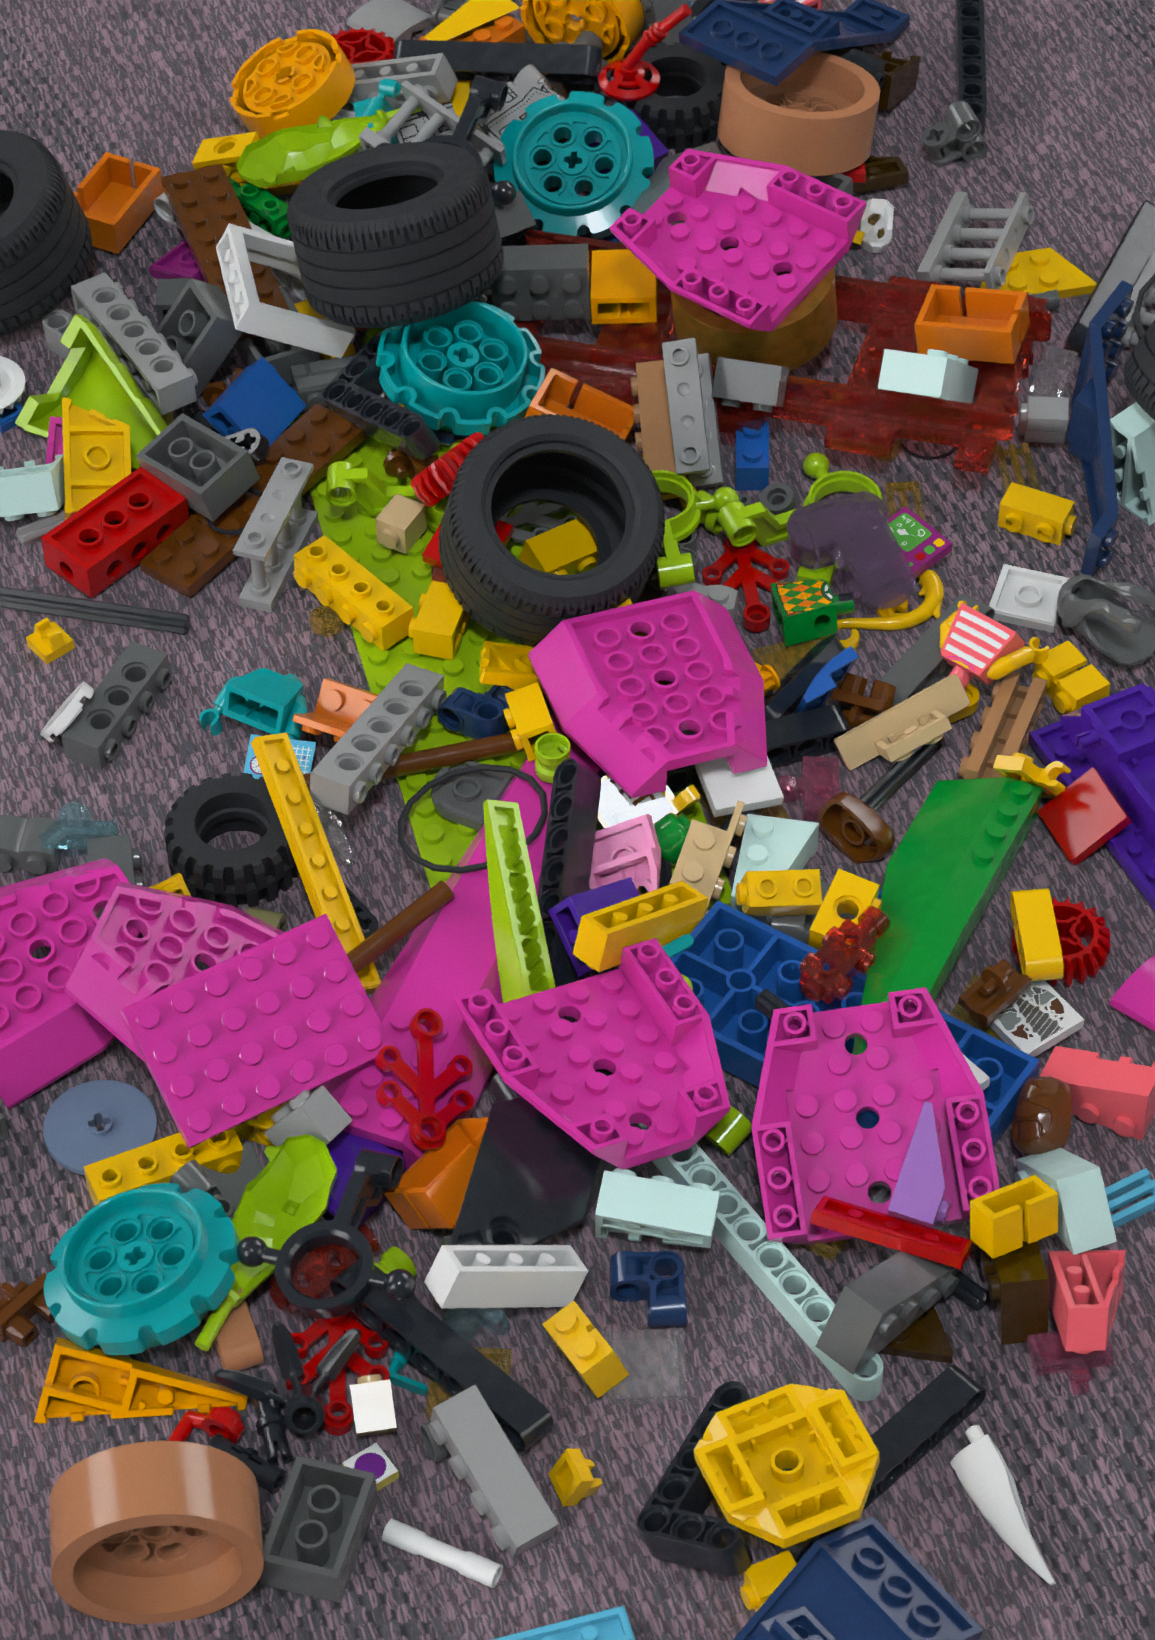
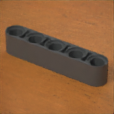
M961 594L879 680L896 686L892 705L895 706L939 682L953 667L941 656L940 625L953 612L958 610L959 601H966L967 606L971 608L978 605L979 612L991 619H994L995 610L966 594Z

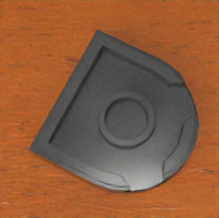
M467 761L465 762L466 765H459L450 769L447 766L440 770L434 779L455 769L481 765L482 763ZM480 771L453 777L431 788L433 806L444 818L479 831L484 824L483 802L486 799L500 800L515 775L504 772Z

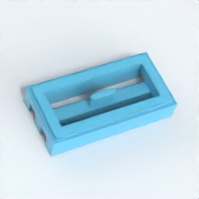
M1146 1168L1105 1188L1110 1212L1121 1209L1149 1193L1152 1195L1111 1215L1114 1229L1155 1209V1179H1150V1172Z

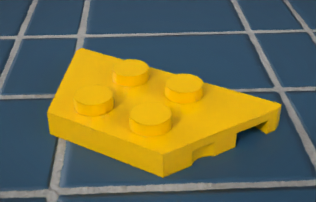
M1049 247L1016 253L1006 274V282L1004 285H1001L999 290L1037 294L1057 289L1059 299L1091 294L1096 286V282ZM982 282L980 288L987 289L986 283Z
M62 398L61 403L65 519L131 474L130 425L116 419H108L103 413L92 408L89 412L72 404L73 400L69 398Z
M484 641L480 652L479 681L481 684L508 686L513 690H517L538 682L541 692L545 693L528 658V653L534 646Z

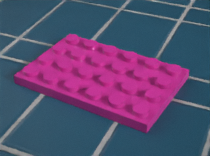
M323 914L124 1007L120 1011L188 1149L294 1099L305 1089L311 1091L375 1060L377 1053L384 1046H393L327 914Z

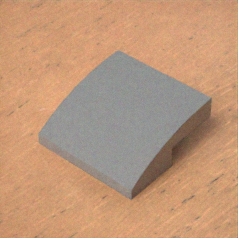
M371 0L356 10L347 19L346 25L355 30L362 27L364 30L375 28L377 33L385 32L386 37H393L394 42L398 40H411L412 32L427 29L432 23L430 14L403 0Z

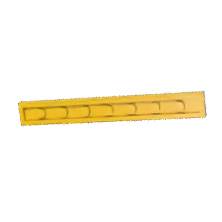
M280 733L255 737L251 745L315 917L327 914L347 954L363 942L365 938L288 734ZM374 962L357 974L367 994L374 993L381 983Z

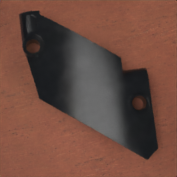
M606 1069L595 1070V1072L603 1073L606 1076L612 1075ZM499 1073L490 1082V1088L498 1102L492 1105L453 1235L444 1237L442 1245H537L581 1223L584 1217L600 1158L589 1152L502 1080Z

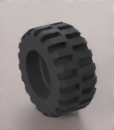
M674 42V45L661 43L657 44L655 48L650 47L641 60L652 64L660 74L658 89L647 98L636 101L617 100V103L624 105L629 110L633 109L667 149H675L676 153L684 152L686 148L693 149L702 146L704 143L715 142L718 136L717 130L725 70L727 68L726 63L680 42ZM645 71L644 79L648 82L651 81L652 74L650 71ZM619 87V89L634 90V89H639V87H636V88H622V87ZM667 96H683V97H682V98H668Z
M232 773L221 774V778L213 779L211 776L203 779L201 785L189 787L184 791V798L179 796L172 804V810L168 812L165 819L166 828L164 829L169 870L171 876L176 873L182 874L191 897L224 903L238 908V905L247 904L248 908L258 906L259 901L262 899H266L267 902L273 900L278 896L277 891L279 889L284 892L293 884L292 877H298V868L264 777L260 776L259 779H255L252 774L241 773V776H232ZM231 831H248L262 836L255 844L239 850H221L207 845L216 836Z

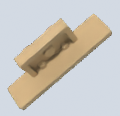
M951 674L835 738L834 743L846 768L849 770L859 767L878 755L883 756L890 762H899L909 758L913 754V750L923 744L929 745L941 740L944 737L943 733L952 729L947 717L969 706L970 700L959 677L956 674Z
M739 800L737 801L727 831L692 819L669 883L671 885L684 881L708 897L704 916L709 911L708 907L711 899L719 900L725 880L719 878L723 866L730 868L737 849L730 845L734 834L741 837L748 816L742 814L745 803Z

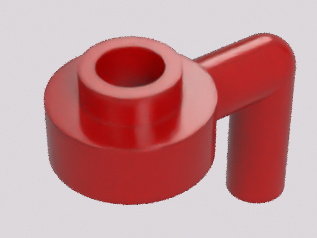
M222 1406L221 1408L212 1407L207 1414L190 1410L183 1415L167 1441L186 1442L193 1429L198 1428L204 1430L211 1438L220 1433L230 1439V1441L237 1443L245 1427L241 1421L240 1414L228 1406Z

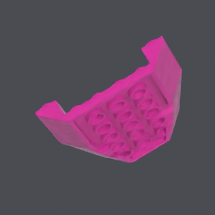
M686 149L668 168L670 188L644 214L628 208L610 226V232L669 290L749 329L773 332L849 251L866 209V202L786 165ZM675 221H682V222H684V224H683V223H678V224H675V225H671V223H673V222H675ZM727 246H735V247H737V248H731V249H728V250H723V248H725V247H727ZM781 271L790 272V274H782L780 276L776 275L778 272Z
M696 590L562 620L528 653V658L562 731L631 798L666 791L667 771L725 757L733 774L767 766L763 678L727 608ZM642 631L647 636L640 637L633 633ZM666 680L671 685H660L657 682ZM691 730L692 732L697 734L685 735L681 733V731Z
M107 858L0 887V1098L8 1110L103 1052L116 1038L107 1028L63 991L99 920L96 918L97 913L105 908L118 881L130 883L119 866ZM126 928L131 936L143 938L139 930ZM47 946L51 948L50 954L45 958L36 959L32 957L34 951L39 947Z
M118 881L63 991L144 1061L120 1013L122 1008L202 972L196 967L195 962H203L212 967L285 932L232 905ZM126 928L139 930L143 938L131 936Z
M656 938L624 947L622 949L619 969L502 1004H498L489 988L453 999V1003L502 1080L589 1152L622 1170L690 1149L730 1111L731 1106L709 1014ZM564 1016H569L575 1018L577 1022L571 1023L568 1020L560 1018ZM606 1069L612 1075L606 1076L603 1073L595 1072V1070ZM642 1123L648 1129L641 1130L640 1128L632 1127L631 1124Z
M926 987L889 992L888 1002L820 1012H813L811 1004L773 1010L751 1126L768 1241L811 1245L856 1238L810 1223L812 1211L823 1196L888 1215V1207L924 1101L930 1102L933 1105L945 1183V1200L951 1202L945 1223H937L936 1226L962 1223L970 1220V1200L1000 1189L984 1092ZM852 1037H860L866 1041L867 1048L863 1053L853 1055L846 1050V1042ZM866 1110L875 1112L879 1117L878 1124L870 1129L862 1128L856 1121L857 1116ZM875 1185H884L890 1190L891 1197L885 1203L878 1204L869 1198V1190Z

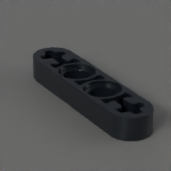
M835 634L827 636L818 642L780 680L781 686L778 690H770L764 695L765 721L779 718L808 689L821 669L840 652L845 650V647Z

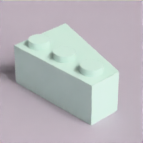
M884 349L878 389L896 391L902 395H907V393L914 394L916 398L935 403L971 408L978 369L968 366L969 360L958 358L956 355L948 354V352L928 349V353L925 355Z
M1135 402L1110 419L1117 502L1150 526L1155 522V420Z
M63 454L55 455L53 463L35 466V461L30 460L24 462L25 467L4 469L1 466L0 517H5L6 521H14L24 518L25 514L37 513L38 517L56 514L57 510L64 504Z
M747 814L748 818L745 824L731 894V907L743 912L742 905H737L736 885L741 883L740 881L747 871L803 870L809 859L818 850L819 823ZM751 916L767 925L772 920V916Z
M1062 1148L1016 1159L1018 1172L1015 1173L1016 1182L1036 1175L1058 1193V1232L1056 1235L1073 1255L1117 1242L1099 1166Z
M617 1168L613 1172L604 1170L595 1212V1237L607 1239L608 1232L629 1233V1241L641 1242L642 1235L663 1238L662 1242L664 1244L711 1248L720 1192L713 1191L711 1186L703 1183H691L690 1186L675 1184L673 1179L665 1176H652V1179L637 1177L635 1172L627 1169Z

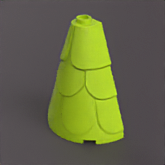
M74 314L60 340L62 344L71 349L47 394L29 396L15 423L27 432L48 438L50 416L62 418V398H69L73 400L72 404L89 412L92 408L103 413L108 419H116L130 425L131 467L138 469L140 465L136 455L168 426L152 400L144 396L127 367L121 363L99 329L85 316Z

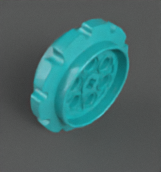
M573 91L570 92L567 100H559L557 95H550L530 104L525 108L526 119L521 121L513 119L499 139L505 146L507 162L502 166L494 161L495 182L507 180L515 186L516 191L520 190L536 222L535 227L543 229L544 239L576 244L579 242V237L584 234L591 236L592 240L602 239L611 235L610 226L628 208L632 209L640 194L650 185V180L645 177L653 175L655 172L650 138L648 136H639L642 133L640 120L624 105L615 103L613 106H606L603 95L591 92ZM560 139H570L567 143H558ZM593 142L601 143L598 147L588 146ZM540 161H549L545 166L537 165ZM602 169H611L607 174L599 173ZM552 187L560 188V190L554 193L547 191ZM582 191L591 192L590 195L584 197L578 195Z
M472 301L459 309L436 318L384 329L376 356V365L381 367L379 375L380 384L393 403L404 404L408 410L419 414L430 428L451 431L456 435L470 436L475 432H481L483 435L489 434L490 428L493 426L501 427L514 420L525 418L528 407L545 378V366L539 364L542 351L531 332L527 328H518L514 323V317L493 305Z
M158 1183L116 1194L86 1212L75 1226L70 1227L56 1245L50 1257L55 1269L47 1273L44 1282L46 1305L62 1333L70 1341L87 1350L99 1344L106 1355H129L142 1353L146 1348L167 1345L198 1327L201 1323L200 1321L209 1311L217 1309L227 1296L235 1281V1275L230 1266L239 1262L237 1246L240 1240L237 1230L221 1203L212 1195L198 1188H193L189 1192L183 1193L179 1184Z

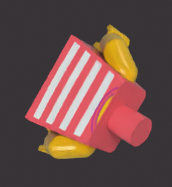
M959 601L958 610L953 612L940 625L941 656L948 664L954 667L949 675L956 674L964 690L972 677L986 685H990L994 680H999L1031 662L1042 664L1048 658L1049 646L1038 649L1040 644L1038 637H1032L1029 645L1024 646L1025 642L1017 632L980 613L978 605H975L973 608L967 606L966 601Z

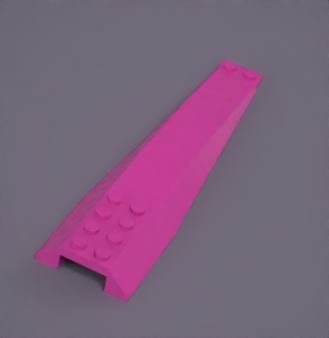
M553 714L551 719L556 733L564 735L571 744L570 758L597 773L600 778L605 776L606 773L562 731L555 714ZM526 758L519 770L533 776L546 792L549 814L553 783L541 781L535 773V760L529 762L528 758ZM515 776L499 801L516 802L519 804L526 839L533 832L541 815L540 795L528 781ZM548 816L539 836L527 846L537 898ZM484 824L457 864L458 867L487 862ZM488 869L463 874L452 873L446 884L452 890L455 898L415 929L370 998L392 1045L399 1050L401 1058L417 1075V1040L410 1033L409 1023L412 1017L423 1008L435 1010L443 1021L441 1032L433 1039L434 1079L447 1069L448 1063L456 1055H465L471 1060L473 1065L471 1073L464 1080L455 1081L435 1099V1114H437L448 1105L449 1098L457 1090H466L473 1096V1107L465 1115L456 1116L446 1125V1131L458 1119L471 1117L495 1069L453 1003L455 997L489 988L498 1004L503 1003L494 940ZM419 1024L424 1031L428 1032L424 1025ZM383 1055L387 1062L393 1063L389 1055ZM375 1060L323 1084L326 1090L353 1119L342 1130L343 1132L402 1150L406 1169H409L426 1152V1150L418 1148L411 1141L408 1133L409 1123L393 1106L386 1107L381 1105L376 1098V1091L382 1083L392 1080L400 1085L402 1095L418 1110V1099L392 1071H382L376 1065ZM455 1063L456 1069L464 1072V1068L460 1064ZM384 1089V1092L388 1097L394 1098V1095L390 1090ZM456 1098L458 1105L466 1107L462 1099ZM422 1129L426 1136L431 1137L429 1131Z

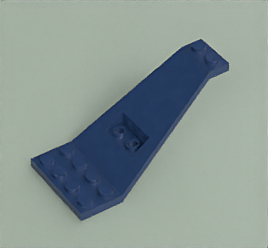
M715 0L679 32V42L777 87L817 51L893 41L910 25V15L875 0H855L844 11L811 8L795 0H775L772 4L738 0Z
M1124 280L1119 283L1089 322L1071 401L1072 413L1065 439L1070 442L1068 452L1080 458L1093 529L1089 534L1080 572L1094 576L1099 568L1106 569L1114 555V551L1110 549L1119 535V531L1115 530L1119 512L1106 380L1111 381L1118 370L1119 364L1116 363V359L1124 347L1121 339L1129 326L1126 318L1134 305V301L1131 300L1134 286Z
M872 1516L817 1540L733 1640H979L984 1629Z

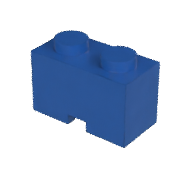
M736 421L735 490L763 491L769 485V421Z

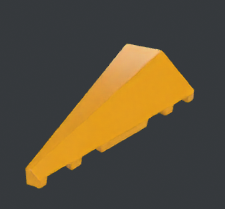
M58 1337L34 1422L42 1424L47 1423L48 1418L71 1417V1421H83L85 1416L110 1414L111 1419L173 1415L175 1410L196 1408L198 1412L208 1413L212 1407L237 1406L239 1411L245 1410L248 1396L222 1385L121 1355H106L103 1350L94 1347L87 1350L70 1340Z

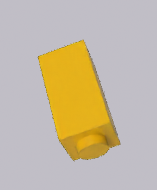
M1011 482L999 504L998 527L1005 528L1013 533L1018 532L1037 538L1042 542H1050L1061 546L1066 535H1073L1077 525L1078 517L1074 516L1075 501Z
M538 682L506 693L505 697L509 708L503 710L517 751L524 748L529 762L536 759L535 742L544 734L556 733Z
M819 869L747 871L741 879V883L736 885L737 905H742L743 913L749 916L816 914L822 904Z

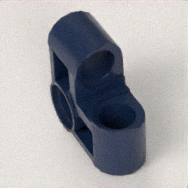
M493 685L488 692L477 694L466 688L457 687L438 707L436 711L437 718L447 729L457 731L472 739L507 733L510 728L503 710L509 708L505 694L514 690L508 686Z
M668 1250L658 1252L620 1251L611 1256V1298L619 1302H627V1299H629V1302L647 1300V1327L687 1326L684 1264L679 1254ZM663 1275H672L670 1277H662Z

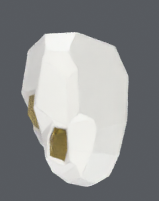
M870 199L866 202V209L861 219L860 231L865 233L861 245L870 253L883 252L892 241L894 206L887 199Z

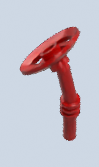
M683 4L663 21L655 22L643 32V37L626 59L616 60L607 64L601 70L598 78L601 90L609 97L622 101H636L652 95L660 85V74L652 64L641 60V58L651 46L655 47L663 41V39L668 37V32L691 15V8L687 4ZM609 70H614V79L608 82L606 78ZM645 71H650L652 74L650 82L644 79ZM619 87H622V88H636V87H639V89L624 90V89H619Z

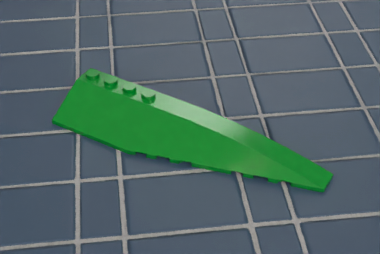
M1011 777L941 780L936 782L887 863L880 899L883 902L877 916L861 1005L888 1002L889 992L923 987L927 988L933 1001L935 1000L1037 820L1043 788ZM855 1037L852 1054L859 1055L866 1050L867 1043L864 1039Z

